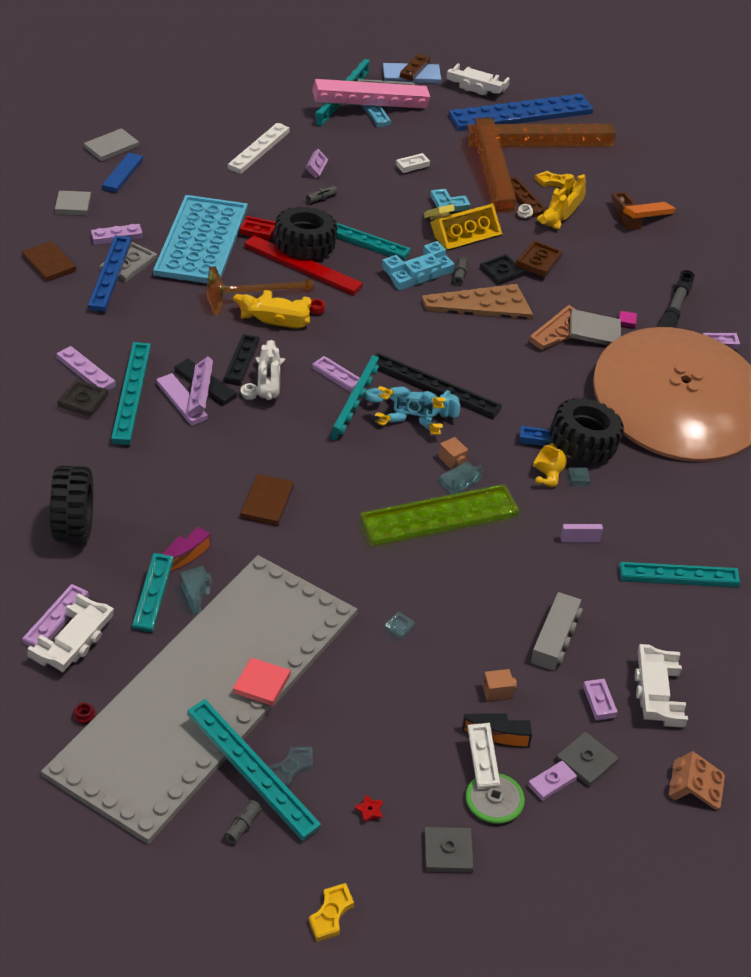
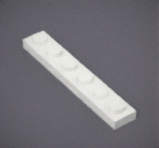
M276 123L228 164V170L242 174L290 133V127Z

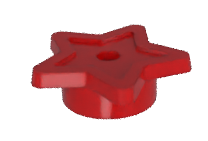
M365 795L363 803L355 805L354 809L361 812L364 822L383 817L380 811L383 805L382 800L373 801L368 795Z

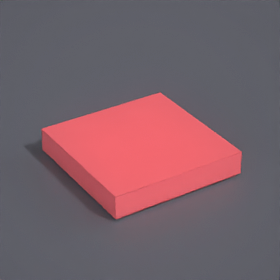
M251 657L234 685L233 693L273 706L289 679L291 670Z

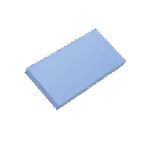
M383 63L384 81L441 84L439 64H428L413 81L400 78V72L407 65L406 63Z

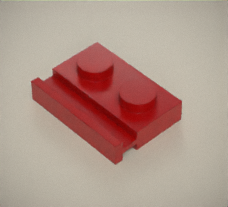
M246 216V220L243 221L239 228V234L249 237L255 235L264 240H271L275 231V221Z

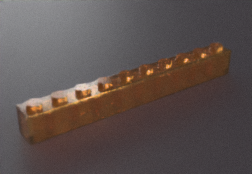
M468 124L466 133L468 147L614 146L616 136L613 124Z

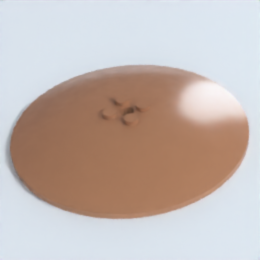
M654 327L625 334L613 341L602 352L596 364L593 377L596 399L598 403L606 404L608 408H612L615 414L620 416L624 425L623 435L634 443L656 454L691 462L726 459L745 451L751 446V365L727 345L709 336L690 330Z

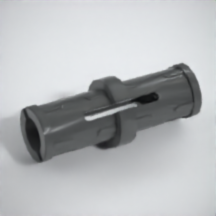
M334 185L324 189L320 188L316 192L307 194L306 200L309 204L319 200L324 201L327 197L336 195L337 189Z
M459 258L457 266L454 268L453 282L455 285H462L464 282L468 264L466 258Z
M249 801L245 809L235 816L231 827L224 833L225 839L229 843L236 844L241 835L252 826L254 818L262 810L256 801Z

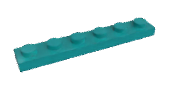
M372 355L333 426L330 435L331 439L337 441L339 435L345 433L347 428L346 422L350 423L354 415L352 411L357 410L360 404L359 398L363 399L367 390L365 387L370 386L373 380L372 374L376 375L379 369V365H377L379 357Z

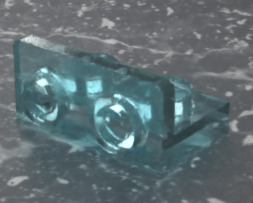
M467 461L439 476L438 482L454 495L459 491H463L468 486L478 483L482 479L483 466L480 464L473 467Z

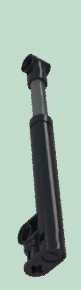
M683 270L680 272L674 289L675 295L670 307L665 309L658 327H677L681 317V306L685 297L688 296L692 289L695 277L692 271Z

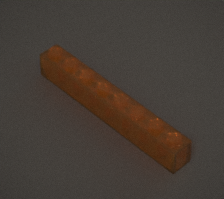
M493 117L475 118V123L472 125V133L475 134V144H477V152L480 154V163L483 164V174H486V185H489L488 192L492 196L491 204H494L496 212L514 211L516 197Z

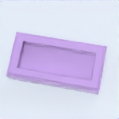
M563 524L561 542H600L603 531L602 524Z

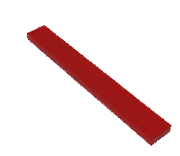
M255 235L244 243V248L353 296L363 288V283L312 260L290 257L288 254L282 253L275 244Z

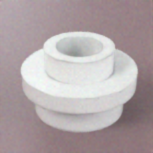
M522 204L517 214L521 218H529L533 215V209L529 204Z
M247 383L241 387V394L247 400L255 399L258 387L252 383Z

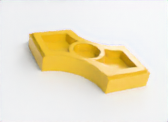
M545 171L536 174L534 180L543 187L555 186L562 189L565 177L568 174L558 175Z
M346 883L324 889L323 895L325 900L323 906L318 912L310 915L309 924L316 942L340 935L339 920L347 910L354 907V901Z

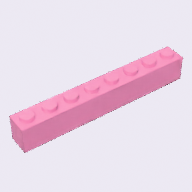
M315 79L312 90L315 102L427 109L430 100L427 86Z

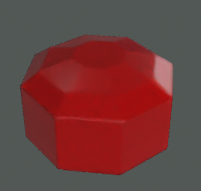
M321 299L311 300L309 311L312 314L318 315L324 313L325 302Z

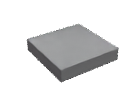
M59 191L55 214L88 216L91 192Z

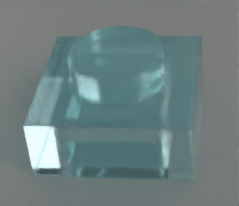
M569 468L568 475L571 486H590L588 468Z
M397 612L386 622L385 629L402 639L414 628L415 622L401 612Z

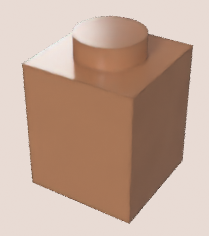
M456 437L440 443L439 458L451 470L467 463L468 449Z
M510 669L487 671L484 673L482 685L487 702L512 699L513 692L517 689L515 677H512Z

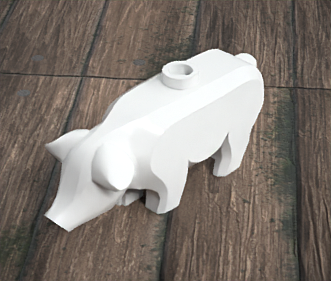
M268 340L266 345H262L260 357L255 359L259 364L257 395L271 400L280 394V366L285 358H280L279 349L276 347L275 341Z

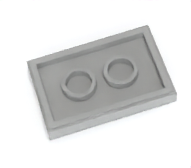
M122 128L84 143V148L100 161L139 147V141Z
M132 242L118 279L126 283L158 259L157 253ZM104 262L101 265H99L100 270H102Z
M574 309L571 310L570 338L609 346L613 341L621 337V319Z

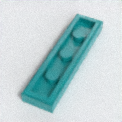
M153 553L132 624L133 629L154 632L173 565V556Z

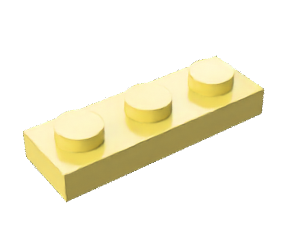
M454 204L425 211L424 217H430V220L448 216L451 211L455 210Z

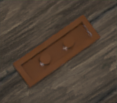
M417 54L401 70L400 78L413 81L430 63V57L424 54Z

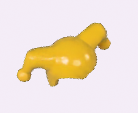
M554 443L545 445L534 460L533 466L547 477V479H543L541 476L536 477V484H543L548 487H556L558 485L559 474L564 470L567 461L564 452L557 449Z

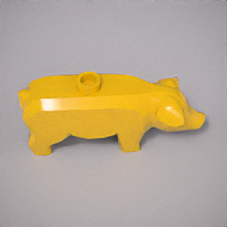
M568 174L565 177L563 188L554 190L548 209L537 217V221L553 229H560L561 221L566 220L585 197V174L578 176L577 182H575L574 175Z
M264 290L259 298L246 294H236L233 297V301L241 309V319L254 316L263 323L295 329L305 327L310 323L309 308L311 307V299L309 297H303L302 300L291 302L285 298H272L273 293L269 290Z

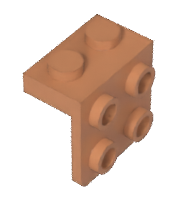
M692 751L674 761L669 797L677 800L692 793L704 803L717 810L721 807L725 775L718 768Z

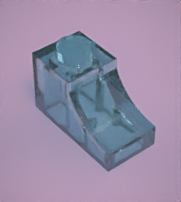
M203 566L179 572L180 587L193 615L201 612V600L205 595L210 594V585H212L211 575L206 573Z

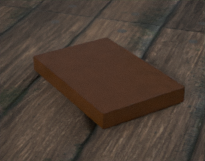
M533 240L516 260L515 266L546 277L562 257L563 251Z
M52 241L22 251V256L46 282L76 271L75 264Z
M257 474L241 511V518L278 526L293 490L294 481Z

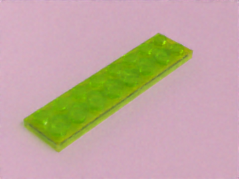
M502 484L360 513V519L373 546L518 516L519 509L506 485Z

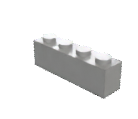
M560 592L557 593L533 649L532 664L555 671L558 663L562 664L565 655L563 649H568L571 641L569 635L574 634L577 626L575 620H580L583 609L580 608L581 599Z

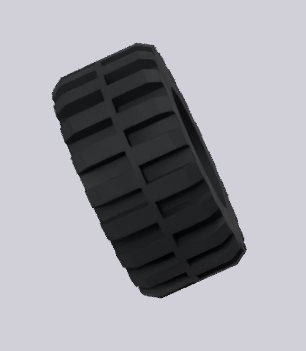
M298 206L283 210L276 217L274 243L282 253L288 254L290 257H297V259L311 260L319 259L320 257L324 258L335 248L337 223L325 211Z
M573 398L572 400L564 401L558 406L549 431L551 440L555 443L556 448L562 450L566 456L569 455L572 459H578L584 463H602L615 455L624 434V425L620 416L615 414V411L612 408H608L606 404L598 403L597 400L593 399L588 400V398Z
M60 465L54 469L51 482V535L57 542L84 543L89 540L92 528L94 497L92 471L87 466Z

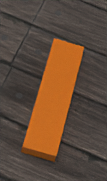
M666 202L625 206L623 212L632 218H643L673 214L676 208Z

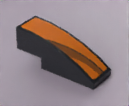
M507 713L464 714L462 731L468 733V725L490 723L493 743L530 748L532 738L530 720H508Z

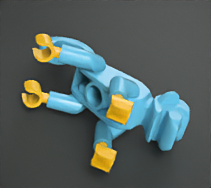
M379 386L378 388L368 389L365 392V399L370 402H381L388 398L394 401L396 413L385 415L377 412L375 414L380 418L374 422L380 425H386L387 422H402L408 414L420 416L419 423L430 430L432 435H441L440 428L443 425L435 424L432 421L433 416L439 413L443 418L448 416L457 418L460 414L459 398L448 390L440 395V397L429 391L410 392L406 387H392L388 389Z

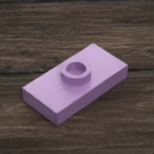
M562 760L528 782V787L541 801H544L576 781L577 775Z

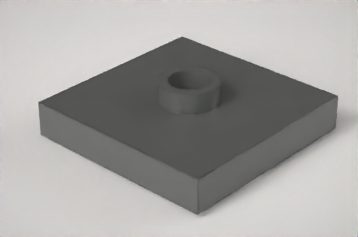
M586 731L556 756L558 762L563 760L577 775V778L588 787L609 771L619 760L615 754Z
M425 827L426 872L473 873L471 828Z

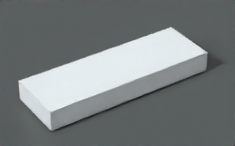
M490 723L468 725L467 729L477 790L493 787L500 788Z

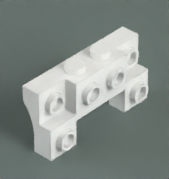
M458 63L453 69L450 68L447 71L448 80L459 82V88L476 92L480 95H486L488 91L500 94L509 86L510 78L508 77L504 82L499 81V75H496L493 79V74L471 69L470 67L461 71L459 70L460 64Z
M78 593L76 595V602L72 606L68 604L66 607V615L73 619L55 637V643L40 635L38 643L34 648L32 646L28 647L27 656L44 667L50 664L64 672L72 662L76 663L80 657H84L88 653L93 642L97 643L102 635L101 629L113 617L114 608L107 604L94 602Z
M639 644L637 652L639 669L635 670V681L639 684L636 689V697L640 698L644 719L661 720L664 726L686 727L688 716H685L684 713L686 702L669 701L668 676H680L682 666L678 662L680 652L664 651L651 645Z

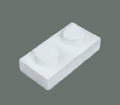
M421 153L397 159L396 166L405 173L430 166V160Z

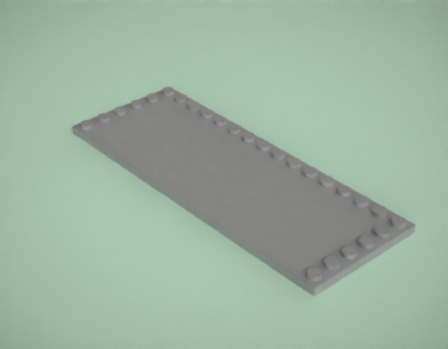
M257 555L41 771L42 777L149 845L227 759L189 718L187 710L206 699L244 740L357 615L358 609ZM251 657L291 670V675L273 706L233 693V687Z

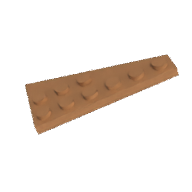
M517 284L422 296L425 310L430 312L447 313L450 310L458 311V314L473 312V315L491 317L510 315L511 318L516 319L518 316H524L528 320H533V313Z

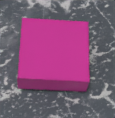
M620 311L619 319H621V326L635 328L637 313Z

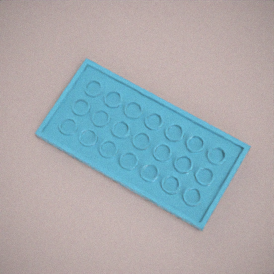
M185 195L153 269V276L219 285L237 239L239 228L246 215L248 204Z

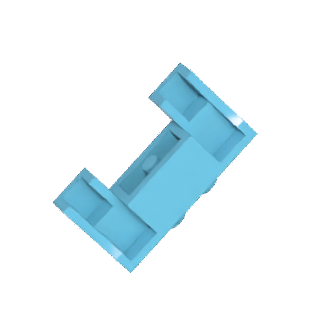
M438 241L424 245L423 256L405 262L397 255L382 259V269L390 276L394 286L399 291L454 272L455 264L446 256V249Z

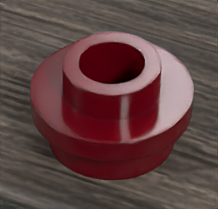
M79 703L73 711V718L81 724L89 723L95 718V709L89 703Z

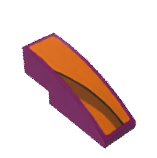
M196 527L186 539L178 536L163 553L164 555L174 557L171 572L183 568L203 555L211 547L210 533Z

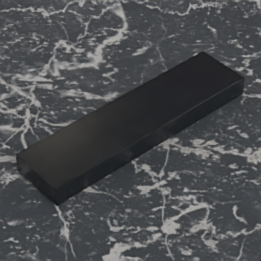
M242 335L224 376V383L242 385L260 342V337Z
M187 358L174 366L175 372L192 383L196 364ZM210 376L209 396L222 405H226L237 398V392L214 376Z

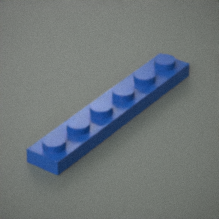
M114 236L88 304L89 310L106 312L131 246V237Z

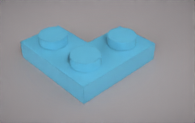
M446 189L431 190L430 196L437 208L454 204L455 210L451 212L470 210V203L466 196L450 197Z

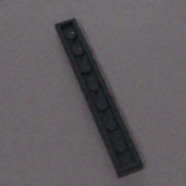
M377 353L375 355L379 357L377 365H379L378 371L422 390L429 391L439 397L448 390L459 398L460 406L491 419H494L502 409L501 404L383 354Z

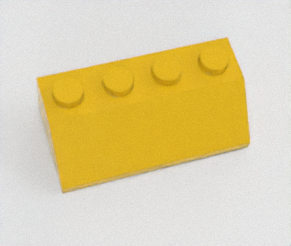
M493 203L444 216L430 222L435 238L446 250L502 234Z

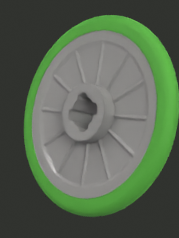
M498 773L500 788L493 787L477 790L475 778L470 782L466 790V802L471 812L479 819L495 824L512 821L522 812L525 804L524 793L520 785L509 776Z

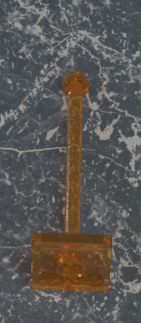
M210 266L206 295L214 315L221 314L223 293L304 288L306 291L314 289V282L308 278L305 279V282L224 286L216 266Z

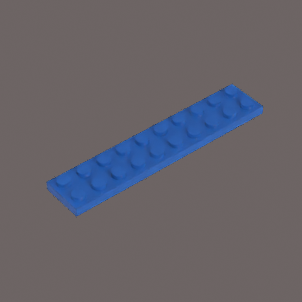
M578 93L545 99L538 98L529 101L523 100L521 102L455 109L449 111V117L458 131L593 114V107L583 94Z

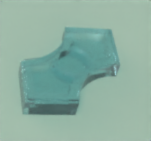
M290 747L289 754L283 761L268 766L288 789H291L292 781L297 775L304 771L313 770L312 747Z

